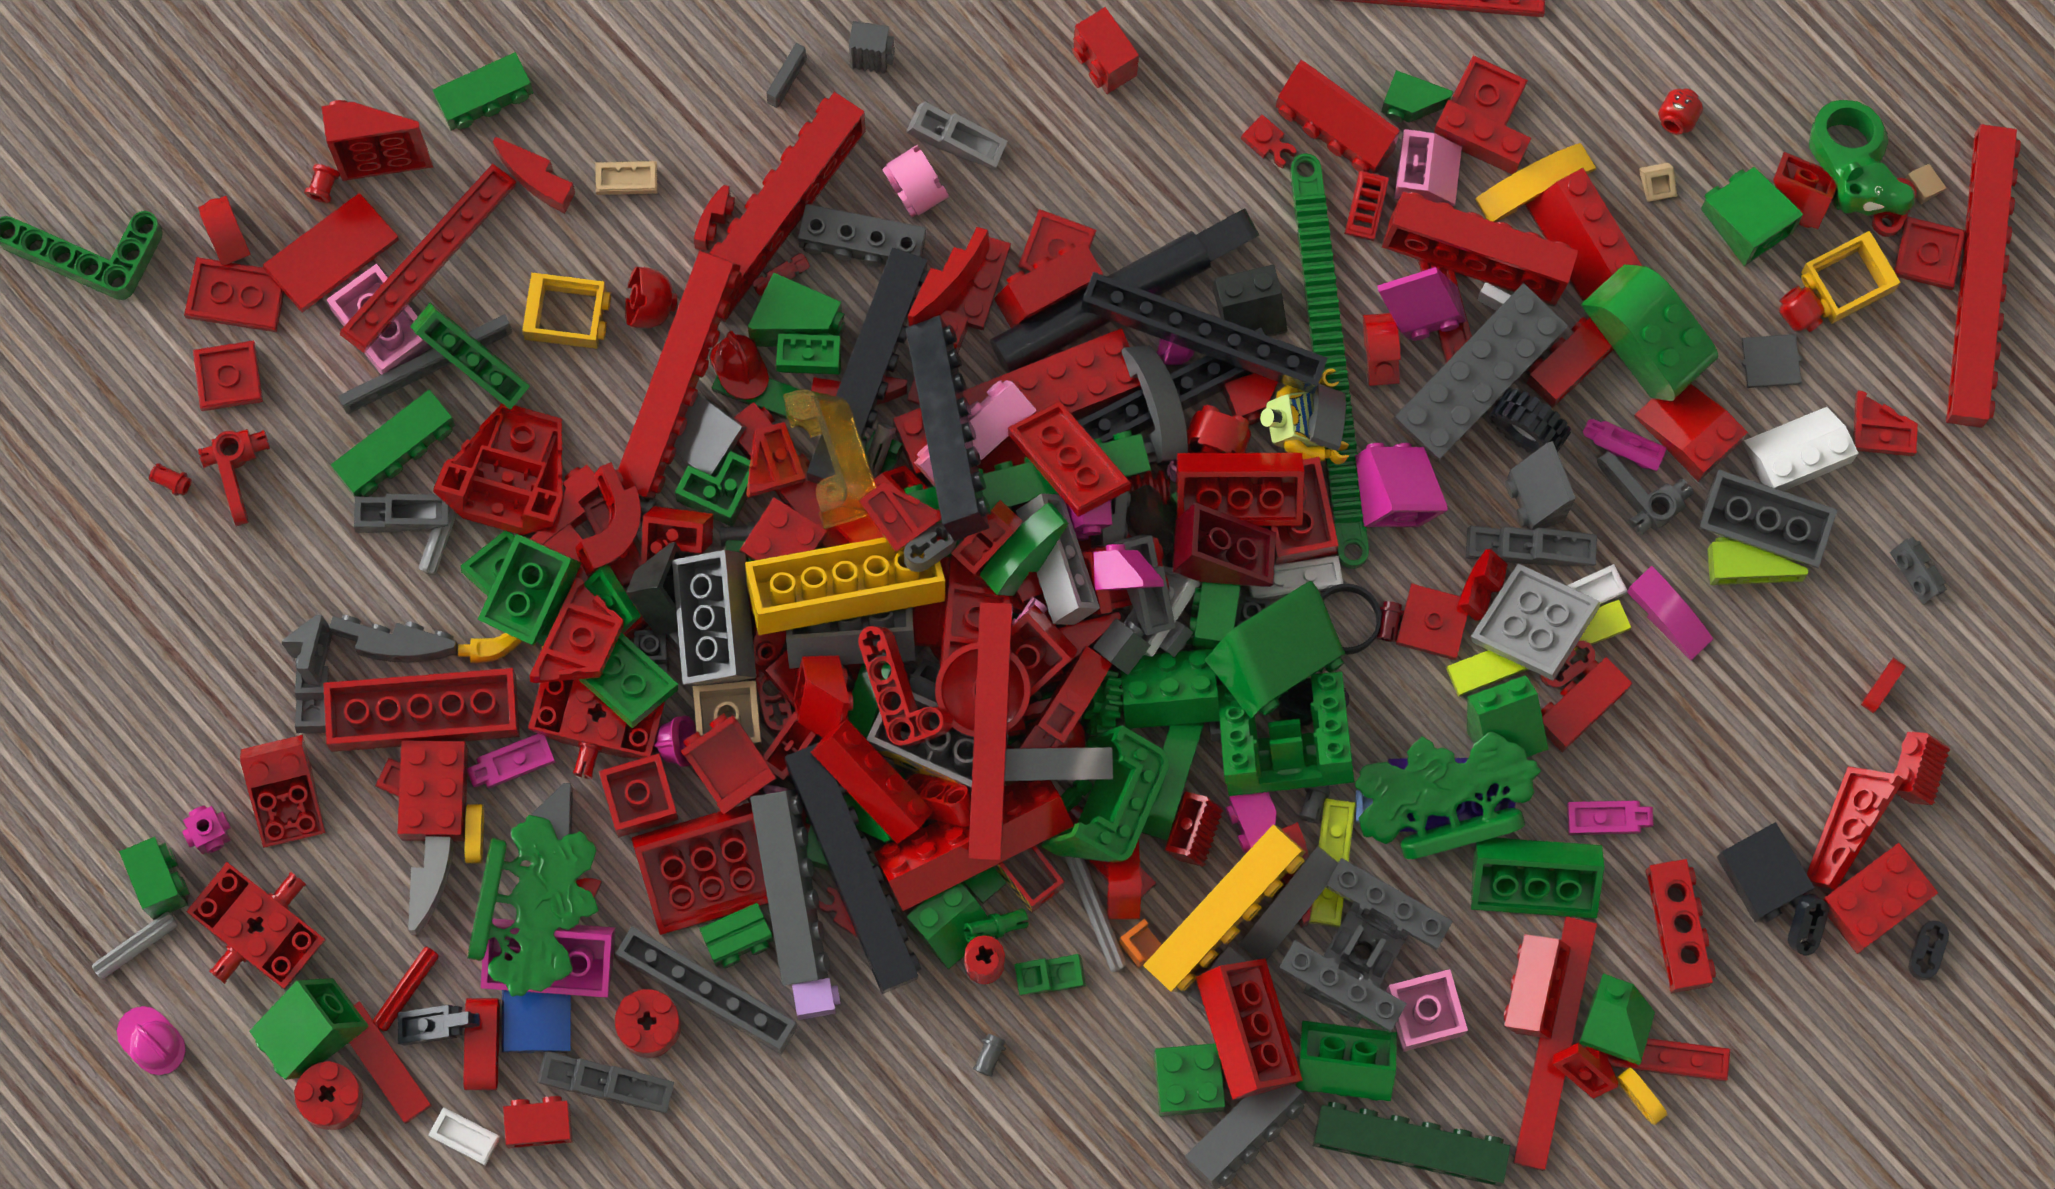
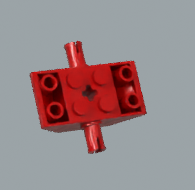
M579 679L542 682L539 685L528 730L560 743L579 747L578 758L572 774L581 778L583 774L584 778L592 779L598 753L622 758H645L652 756L665 702L635 727L631 728ZM602 711L605 718L600 717L598 722H594L592 715Z
M226 862L186 911L227 945L226 948L228 950L209 972L225 984L241 962L246 963L247 961L285 990L326 941L325 938L289 911L288 905L301 889L306 886V883L290 872L289 876L274 894H267ZM256 923H261L264 928L261 933L258 931L253 932V926Z

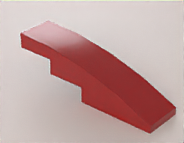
M976 227L966 250L954 247L943 271L930 268L908 314L909 326L939 316L960 295L977 272L990 249L987 229Z

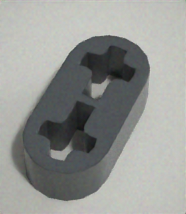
M937 523L905 546L904 563L911 571L923 572L950 554L955 549L957 540H953L942 523ZM938 536H940L941 538H946V537H948V541H945V540H943V539L937 541V537H938ZM924 553V558L921 559L919 555Z

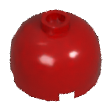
M635 267L627 287L632 288L630 299H625L626 324L640 329L659 326L668 318L670 311H675L677 294L673 293L672 284L667 276L659 270L648 267Z

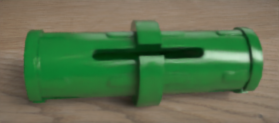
M1023 908L1001 915L992 913L986 919L965 923L963 929H969V931H964V936L968 943L975 937L983 935L995 937V939L1004 936V933L1027 928L1029 922L1023 921L1029 920L1028 915Z

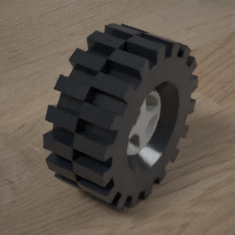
M1508 388L1489 415L1491 423L1497 426L1496 429L1500 433L1505 434L1504 437L1506 439L1512 440L1516 446L1524 448L1529 454L1534 453L1551 441H1553L1558 453L1571 434V428L1567 426L1568 423L1565 419L1560 418L1561 415L1557 411L1551 410V406L1547 403L1543 404L1539 398L1535 396L1533 398L1528 392L1523 391L1522 393L1516 388L1514 390Z

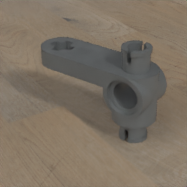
M1607 451L1597 459L1601 471L1638 513L1629 519V523L1632 528L1640 524L1637 527L1638 529L1635 530L1639 535H1643L1650 527L1653 530H1658L1660 527L1668 524L1675 515L1686 507L1684 500L1694 494L1690 485L1685 488L1687 482L1681 478L1673 486L1666 483L1648 495L1611 452ZM1653 503L1664 505L1666 514H1656L1652 510L1651 505Z

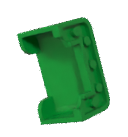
M1309 581L1231 630L1218 643L1205 661L1252 719L1261 712L1264 716L1270 714L1280 705L1277 700L1282 694L1316 672H1335L1344 664L1342 658L1345 656V652L1320 591L1312 581Z
M1123 725L1090 736L1085 744V748L1112 747L1113 779L1096 780L1078 823L1073 828L1071 827L1043 841L1041 847L1055 855L1113 863L1128 859L1136 847L1170 764L1167 753L1159 746Z

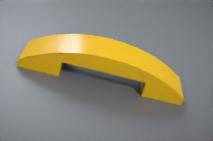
M1581 143L1575 144L1519 170L1483 192L1475 200L1486 219L1496 223L1517 212L1518 207L1535 199L1556 181L1581 168H1584L1586 173L1589 174L1595 171L1596 167Z

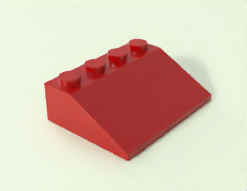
M335 100L327 106H321L326 142L342 181L433 168L432 159L418 121L345 100Z
M751 802L733 807L724 814L719 811L632 837L635 854L660 935L733 914L755 903H758L759 906L768 903Z

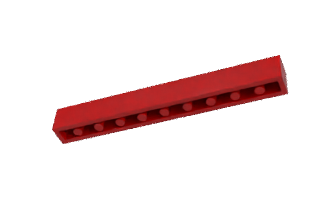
M1980 124L1974 134L1965 224L1966 235L1963 244L1946 423L1983 428L1989 419H1993L1995 412V401L1991 400V392L1996 389L1998 382V372L1994 371L1995 360L1998 361L2001 351V342L1996 341L1997 331L2002 330L2004 314L1999 313L2000 302H2004L2007 285L2002 284L2003 273H2007L2009 267V255H2005L2006 244H2010L2012 237V226H2008L2009 215L2012 216L2015 207V198L2011 197V187H2015L2018 176V169L2013 168L2014 158H2018L2021 141L2016 140L2017 129Z

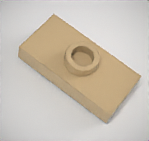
M657 161L595 162L596 195L658 194Z

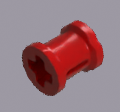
M315 164L312 169L314 175L309 188L305 189L304 194L315 201L330 203L332 186L334 181L339 179L340 174L329 166Z

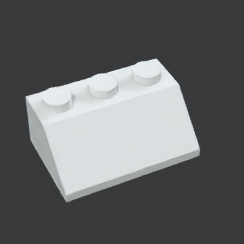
M1828 407L1742 442L1761 483L1781 491L1851 464L1859 454L1846 426Z

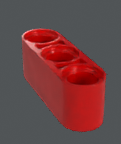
M918 773L905 779L933 810L928 818L960 827L970 825L971 792L967 786Z
M466 998L465 1012L479 1013L480 1026L465 1028L464 1090H497L500 1030L499 998Z

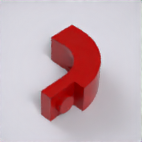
M612 462L600 466L594 473V477L608 506V525L604 531L581 540L575 547L587 577L593 575L600 567L605 565L611 566L631 545L640 525L641 505L636 486L624 490L623 477L619 470L614 469Z

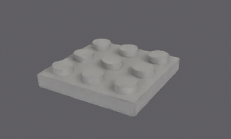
M1518 563L1471 635V640L1473 643L1554 680L1599 610L1600 602Z

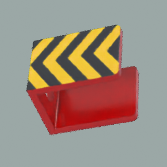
M1036 845L1027 849V851L1054 884L1035 899H1031L1003 862L999 863L997 868L1001 876L1031 913L1064 889V880Z

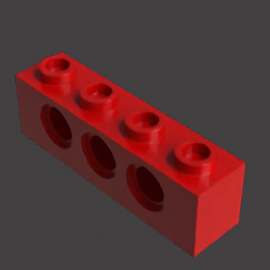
M1687 859L1649 865L1645 872L1670 992L1672 994L1709 987L1713 983L1712 978L1716 977L1714 962L1712 959H1708L1705 948L1709 947V937L1706 928L1701 929L1699 916L1703 915L1700 898H1695L1693 885H1696L1694 868L1688 867ZM1668 889H1679L1683 894V900L1681 902L1672 901L1668 896ZM1681 918L1686 920L1689 924V932H1679L1674 925L1675 919ZM1689 949L1693 951L1696 956V962L1694 964L1685 963L1681 958L1682 950Z

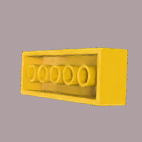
M884 537L745 562L746 584L758 635L945 601V578L941 563L939 561L923 572L911 571L904 563L905 546L895 553ZM924 553L919 555L921 559L924 558Z
M1273 824L1143 966L1169 991H1186L1196 981L1194 973L1201 966L1207 968L1218 957L1219 954L1215 950L1222 943L1230 944L1240 933V930L1237 928L1244 919L1251 921L1262 909L1259 905L1265 896L1272 898L1284 884L1280 880L1287 872L1293 875L1304 864L1305 860L1302 856L1306 852L1282 829Z

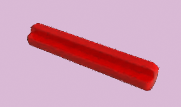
M429 947L423 948L373 1019V1024L379 1029L387 1031L397 1018L398 1012L402 1011L438 960L439 955Z

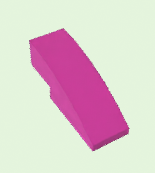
M1653 566L1646 570L1627 590V593L1648 613L1647 618L1690 661L1713 640L1711 634L1692 609Z

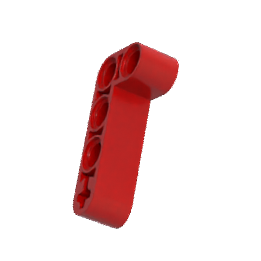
M879 626L864 628L859 634V647L889 740L895 745L913 746L948 733L952 728L953 719L947 709L942 707L917 709L893 632L888 628ZM878 635L881 637V641H878L877 646H874L873 641L877 639ZM882 653L887 654V656L877 657V655H883ZM885 663H888L891 667V675L887 679L883 678L881 673ZM895 693L899 694L901 698V704L896 710L891 705V698ZM934 713L940 719L939 726L935 730L931 728L929 723L930 717ZM905 723L909 725L911 730L910 736L906 740L902 738L900 733L901 727Z
M1138 839L1136 847L1128 859L1121 862H1107L1108 920L1140 919L1141 874Z

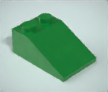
M516 534L477 620L534 646L569 592L582 562L527 537Z

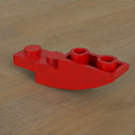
M1085 645L1018 749L1058 748L1061 743H1064L1087 708L1112 663Z

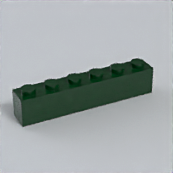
M1328 1102V1106L1322 1105L1320 1107L1313 1147L1499 1187L1504 1183L1511 1145L1503 1144L1504 1139L1500 1137L1485 1135L1483 1140L1472 1137V1132L1463 1129H1454L1453 1133L1441 1131V1125L1422 1122V1126L1409 1124V1118L1391 1115L1390 1119L1378 1117L1377 1111L1363 1108L1359 1109V1113L1346 1110L1347 1105L1337 1102Z

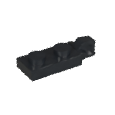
M452 1005L398 1012V1044L406 1046L463 1036V1028L480 1026L479 1013H470V1011L462 1012V1007Z

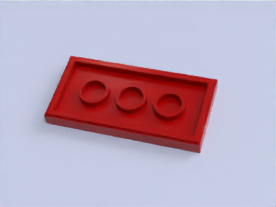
M359 192L265 262L263 268L303 313L399 241L397 234Z
M1060 401L1008 427L1010 438L1078 517L1131 489L1130 481Z

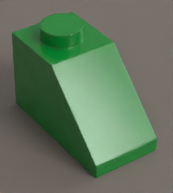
M1396 70L1381 113L1386 114V117L1392 121H1406L1410 123L1444 109L1447 101L1451 100L1453 91Z

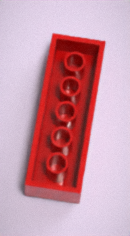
M1402 192L1391 215L1382 248L1513 292L1524 283L1543 302L1556 306L1569 283L1578 250L1572 249L1566 243L1542 239L1537 233L1522 232L1513 229L1507 223H1495L1483 219L1480 214L1474 212L1465 213L1454 209L1448 203H1436L1414 192Z
M513 668L323 683L326 745L331 752L401 747V740L477 741L520 737L517 680Z
M1051 780L1017 781L1009 786H1005L1001 860L968 859L970 825L960 827L937 821L925 828H919L898 844L896 842L887 843L880 850L874 852V855L902 911L1074 825Z

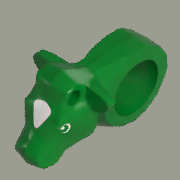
M1836 100L1821 108L1812 124L1809 138L1810 150L1822 168L1836 183L1837 190L1833 205L1837 210H1842L1844 213L1858 212L1867 216L1882 212L1905 215L1915 204V191L1911 186L1898 181L1888 167L1881 163L1888 146V133L1882 120L1873 109L1858 101ZM1836 125L1851 126L1865 136L1868 144L1858 148L1844 147L1836 143L1829 136L1827 129Z

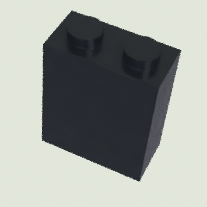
M1776 822L1723 850L1717 856L1754 922L1764 919L1767 923L1783 914L1780 910L1781 908L1790 903L1793 908L1797 907L1799 900L1814 889L1812 882Z

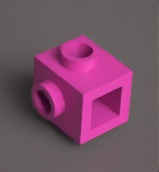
M200 806L189 812L190 817L183 819L187 829L183 830L182 833L189 847L196 846L201 854L216 852L223 848L225 843L231 841L226 831L231 827L223 811L217 813L212 806L208 808ZM209 824L207 831H199V828Z

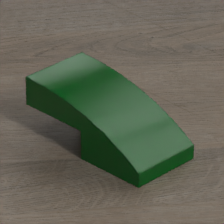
M1080 954L1053 959L1043 958L1014 964L1020 996L1086 986Z

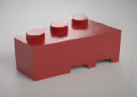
M1074 243L1069 244L1058 251L1059 257L1051 261L1048 257H1045L1032 265L1033 271L1025 275L1023 271H1019L1006 279L1008 284L994 297V300L1010 328L1086 288L1093 272L1103 275L1086 243L1077 247Z

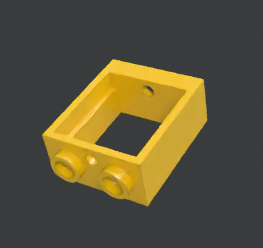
M1870 231L1807 262L1801 271L1803 285L1811 288L1821 300L1825 310L1822 316L1824 318L1828 317L1831 324L1895 292L1901 283ZM1858 252L1879 288L1838 308L1817 272Z
M531 272L522 329L525 340L598 349L599 339L604 340L606 336L607 322L602 321L604 310L609 311L611 304V292H607L605 282ZM545 290L596 297L590 335L539 329Z

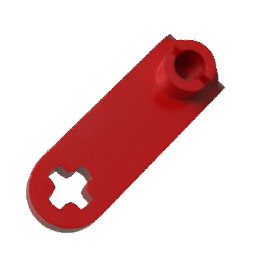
M248 429L238 432L224 431L216 438L211 439L212 446L199 448L198 452L201 455L200 460L203 468L218 464L230 511L237 527L247 524L249 521L235 469L243 466L247 461L257 459L256 452L268 450L270 445L267 442L268 438L265 430L250 434ZM236 444L239 446L235 454L230 456L224 455V450L228 445Z

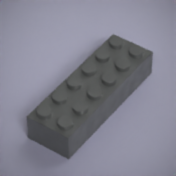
M1523 283L1392 420L1420 447H1424L1426 453L1437 462L1568 325Z

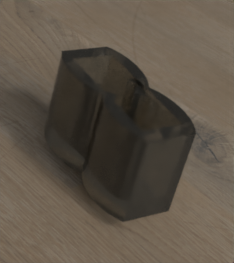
M1146 484L1131 492L1129 517L1133 529L1140 535L1157 537L1163 548L1164 557L1174 552L1177 512L1169 505L1164 504L1161 494L1150 485Z

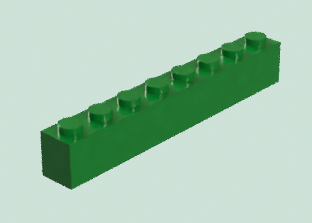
M1130 430L1114 434V441L1102 443L1101 438L1094 439L1125 477L1142 474L1151 470L1142 434L1132 436ZM1027 457L1024 458V464L1013 466L1012 461L994 465L995 471L985 474L983 469H978L986 484V489L982 490L989 503L990 509L999 500L1010 508L1028 503L1040 494H1059ZM922 484L904 488L905 494L919 499L920 502L936 510H940L936 487L924 489Z

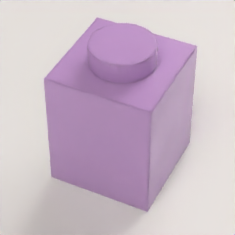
M830 978L792 984L798 1020L836 1014L834 1005L841 1003L838 986H831Z

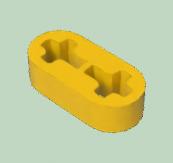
M467 804L465 863H482L484 805Z
M1632 1068L1626 1069L1617 1076L1618 1083L1651 1124L1656 1125L1667 1116L1663 1105Z

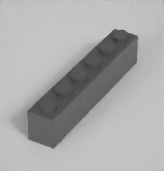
M796 789L750 797L782 986L827 978L830 961L828 954L823 949L822 940L824 939L825 932L822 922L818 920L817 908L819 907V897L812 885L811 877L814 874V867L811 859L808 858L806 850L808 833L806 828L802 826L800 814L803 813V803L801 797L797 795Z
M632 926L615 953L617 959L781 1055L798 1028L794 1020Z

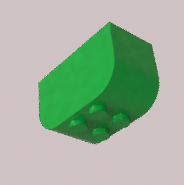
M1624 264L1580 304L1650 398L1673 401L1718 359V351L1714 343L1674 289L1663 277L1646 266Z

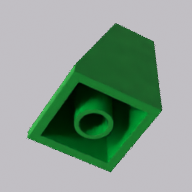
M1755 167L1747 172L1744 169L1738 171L1730 177V183L1722 189L1720 186L1711 189L1705 194V201L1701 207L1703 213L1743 266H1746L1792 235L1803 216L1802 212Z
M773 273L748 325L749 338L756 344V347H777L778 334L796 332L806 335H819L827 333L841 337L846 324L843 322L845 314L842 313L841 301Z
M1526 675L1467 696V733L1474 744L1488 732H1494L1504 737L1507 742L1516 743L1519 747L1524 748L1526 757L1548 750L1538 693Z
M333 978L297 980L249 1032L256 1040L257 1047L274 1064L275 1072L287 1080L298 1079L309 1067L326 1061L368 1028V1024Z

